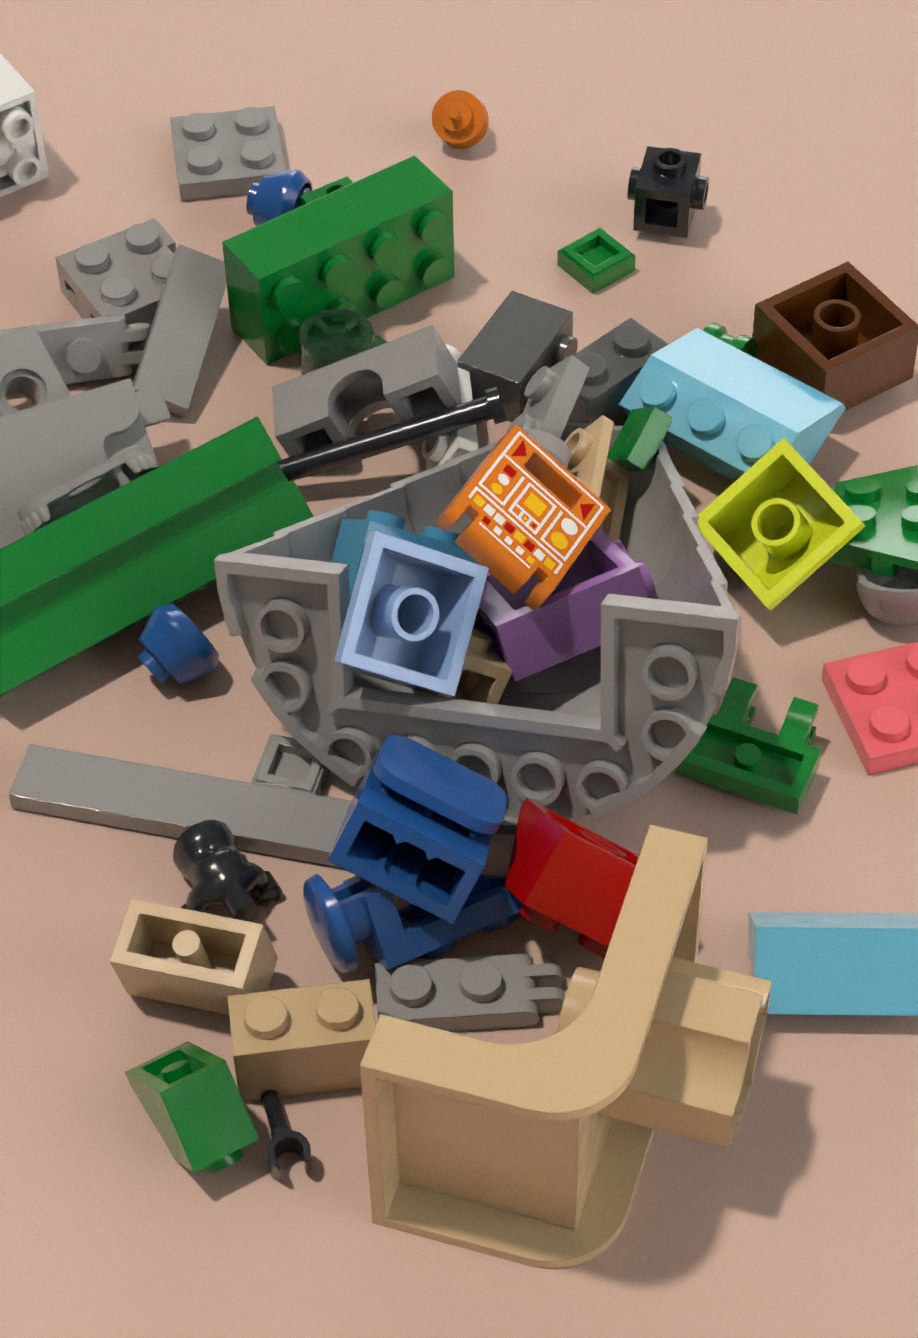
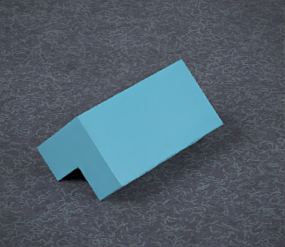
M748 912V956L751 960V976L772 981L768 1014L918 1016V913Z

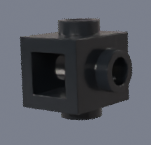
M647 146L641 168L632 167L628 183V200H634V231L683 238L688 237L695 209L704 210L707 202L709 177L700 176L702 153L681 151L676 148Z

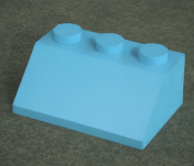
M699 328L651 354L619 403L627 416H629L632 409L657 407L671 416L672 423L663 438L664 444L734 482L783 438L810 465L846 408L843 403Z

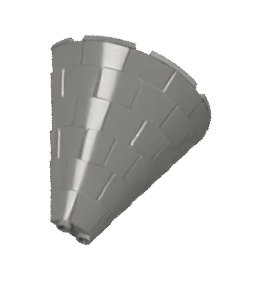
M568 421L560 439L565 442L573 431L578 428L585 429L592 423ZM613 425L609 451L623 426ZM663 440L647 470L629 472L631 477L619 540L624 545L629 557L634 562L642 561L648 568L655 585L656 596L644 598L608 593L601 603V646L516 682L510 678L498 704L415 694L411 688L361 674L334 662L350 603L349 564L331 562L342 518L366 519L368 510H376L405 518L403 530L422 535L424 526L441 529L435 524V521L497 444L495 442L447 460L442 465L390 484L389 489L273 532V537L230 553L220 554L214 559L217 590L226 626L231 637L241 635L245 647L257 668L251 678L253 685L272 713L295 740L321 764L353 787L362 782L378 749H381L389 735H400L412 739L492 780L504 790L508 797L503 821L495 834H515L519 811L526 797L568 819L591 814L593 819L597 820L631 804L655 788L671 774L696 746L705 732L706 725L717 709L732 675L739 646L742 613L737 612L727 594L728 582L698 528L699 516L685 493V484L672 463ZM463 512L461 518L447 530L460 534L472 519Z

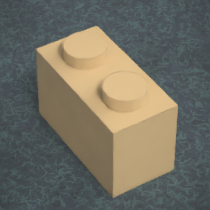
M131 898L109 962L129 995L229 1015L228 996L268 991L278 957L263 924Z
M370 979L228 996L233 1058L237 1086L243 1102L261 1100V1095L269 1090L277 1091L279 1097L362 1087L360 1064L376 1026Z

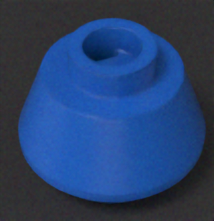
M301 170L266 174L260 183L254 182L249 190L246 203L247 213L253 215L254 225L258 226L300 207V196L313 191L312 183Z
M164 604L155 607L138 639L146 648L137 656L145 667L162 685L171 677L179 685L214 672L217 669L219 653L200 629L174 604Z

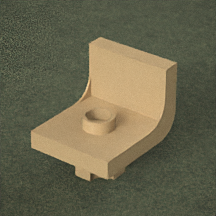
M649 824L601 971L598 972L582 967L576 968L564 998L556 1034L530 1043L499 1044L380 1014L360 1064L373 1224L531 1267L545 1269L572 1267L600 1255L620 1235L632 1206L655 1129L730 1148L734 1132H739L752 1087L756 1059L768 1015L772 981L697 963L707 837Z

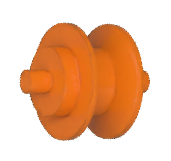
M455 90L444 94L434 105L432 125L437 135L450 146L469 148L479 143L485 136L489 126V116L485 106L473 94L467 91Z

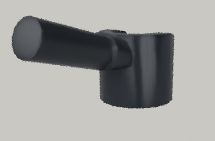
M275 1090L264 1092L261 1095V1100L271 1129L270 1135L272 1139L269 1142L267 1153L268 1167L272 1178L282 1180L278 1158L286 1152L297 1153L304 1161V1170L308 1173L311 1169V1149L307 1138L300 1132L291 1130L290 1126H288L278 1092Z

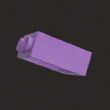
M598 528L551 595L535 611L524 603L528 594L539 581L534 574L513 594L488 572L473 628L480 630L492 639L490 647L513 670L510 678L516 682L601 646V603L608 593L652 598L656 596V589L646 565L642 561L634 562L619 539L612 541Z

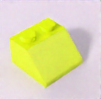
M785 438L780 440L698 514V528L702 535L770 611L865 527L864 523Z

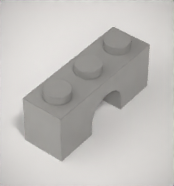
M433 325L272 387L275 437L289 457L354 437L360 423L370 414L381 409L392 408L399 420L404 422L462 404L457 363Z

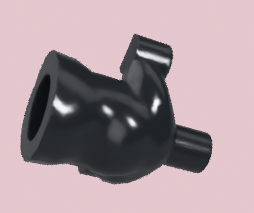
M204 820L190 826L180 835L174 845L173 862L181 874L190 880L193 885L186 903L181 907L183 909L207 913L206 910L209 906L221 905L226 907L233 919L252 922L258 916L259 909L249 894L250 891L259 905L264 907L268 905L267 901L270 899H274L276 902L282 897V890L272 873L264 871L255 863L246 862L244 856L238 851L236 839L231 830L221 821Z

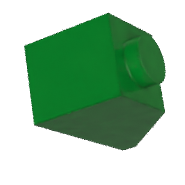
M187 1041L125 1072L130 1086L174 1159L192 1172L200 1169L203 1173L222 1170L234 1164L242 1157L241 1148L259 1140L226 1060Z

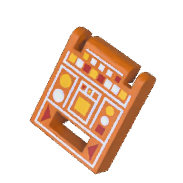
M515 424L497 442L435 521V524L445 532L461 518L463 512L469 516L472 521L463 529L454 542L480 565L488 567V572L513 594L534 574L539 581L528 594L524 603L535 611L554 591L611 509L523 429Z

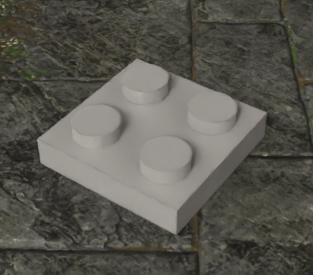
M275 106L261 108L246 107L241 110L206 114L192 113L187 116L170 117L181 202L245 195L249 193L254 182L260 183L266 174L286 171Z

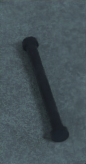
M496 386L486 389V396L284 458L277 463L288 482L492 419L495 425L507 421V417Z

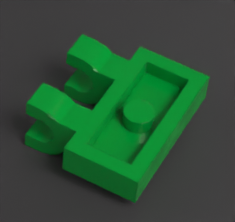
M733 677L717 715H712L699 742L674 770V773L798 815L820 765L822 749L811 746L817 728L812 725L817 716L819 705L794 697L781 730L776 735L750 726L756 712V707L751 706L757 693V684Z

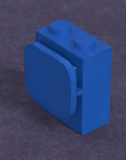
M389 735L381 749H378L350 802L328 861L454 924L485 867L492 835L497 832L504 818L508 801L507 794L492 780L407 737Z

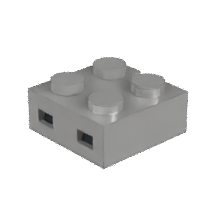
M153 218L93 243L83 245L78 249L55 257L61 292L82 319L124 315L126 324L148 323L151 328L176 251V243L160 223ZM147 339L129 342V346L138 345L142 342L147 341Z

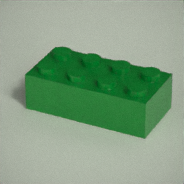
M414 155L222 241L231 328L266 365H269L455 277L453 191Z

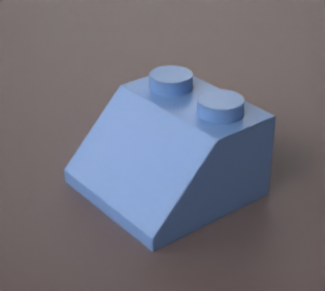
M369 530L334 662L361 674L414 690L455 697L489 568L378 531Z

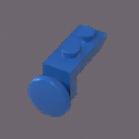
M318 874L308 878L303 885L305 908L314 934L327 958L342 973L358 969L359 961L355 944L361 941L364 942L366 951L390 970L417 957L432 958L445 954L456 946V940L478 930L493 931L506 927L517 919V913H519L523 905L505 886L507 876L480 874L454 924L414 904L397 910L392 893L376 887V885L357 875L344 880L343 884L332 889Z

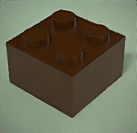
M847 261L756 303L752 338L757 341L756 359L843 403L846 407L844 411L913 378L918 346V324Z

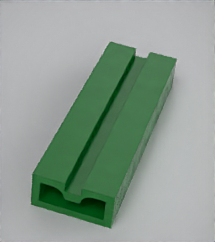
M258 416L0 549V698L149 618L158 605L175 604L216 581L214 559L220 554L230 553L273 537V532L314 517L295 482H288L277 463L281 460V457Z

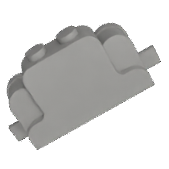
M131 378L0 417V549L26 536L17 514L22 505L32 498L48 490L56 489L78 475L101 465L118 452L131 446L142 445L146 453L150 454L158 465L146 427L171 420L160 385L135 392ZM121 471L86 492L50 509L51 519L48 523L79 509L131 481Z

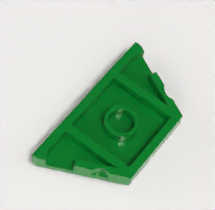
M918 465L835 483L834 492L864 523L865 527L827 561L848 567H863L872 573L892 578L899 573V566L918 570Z

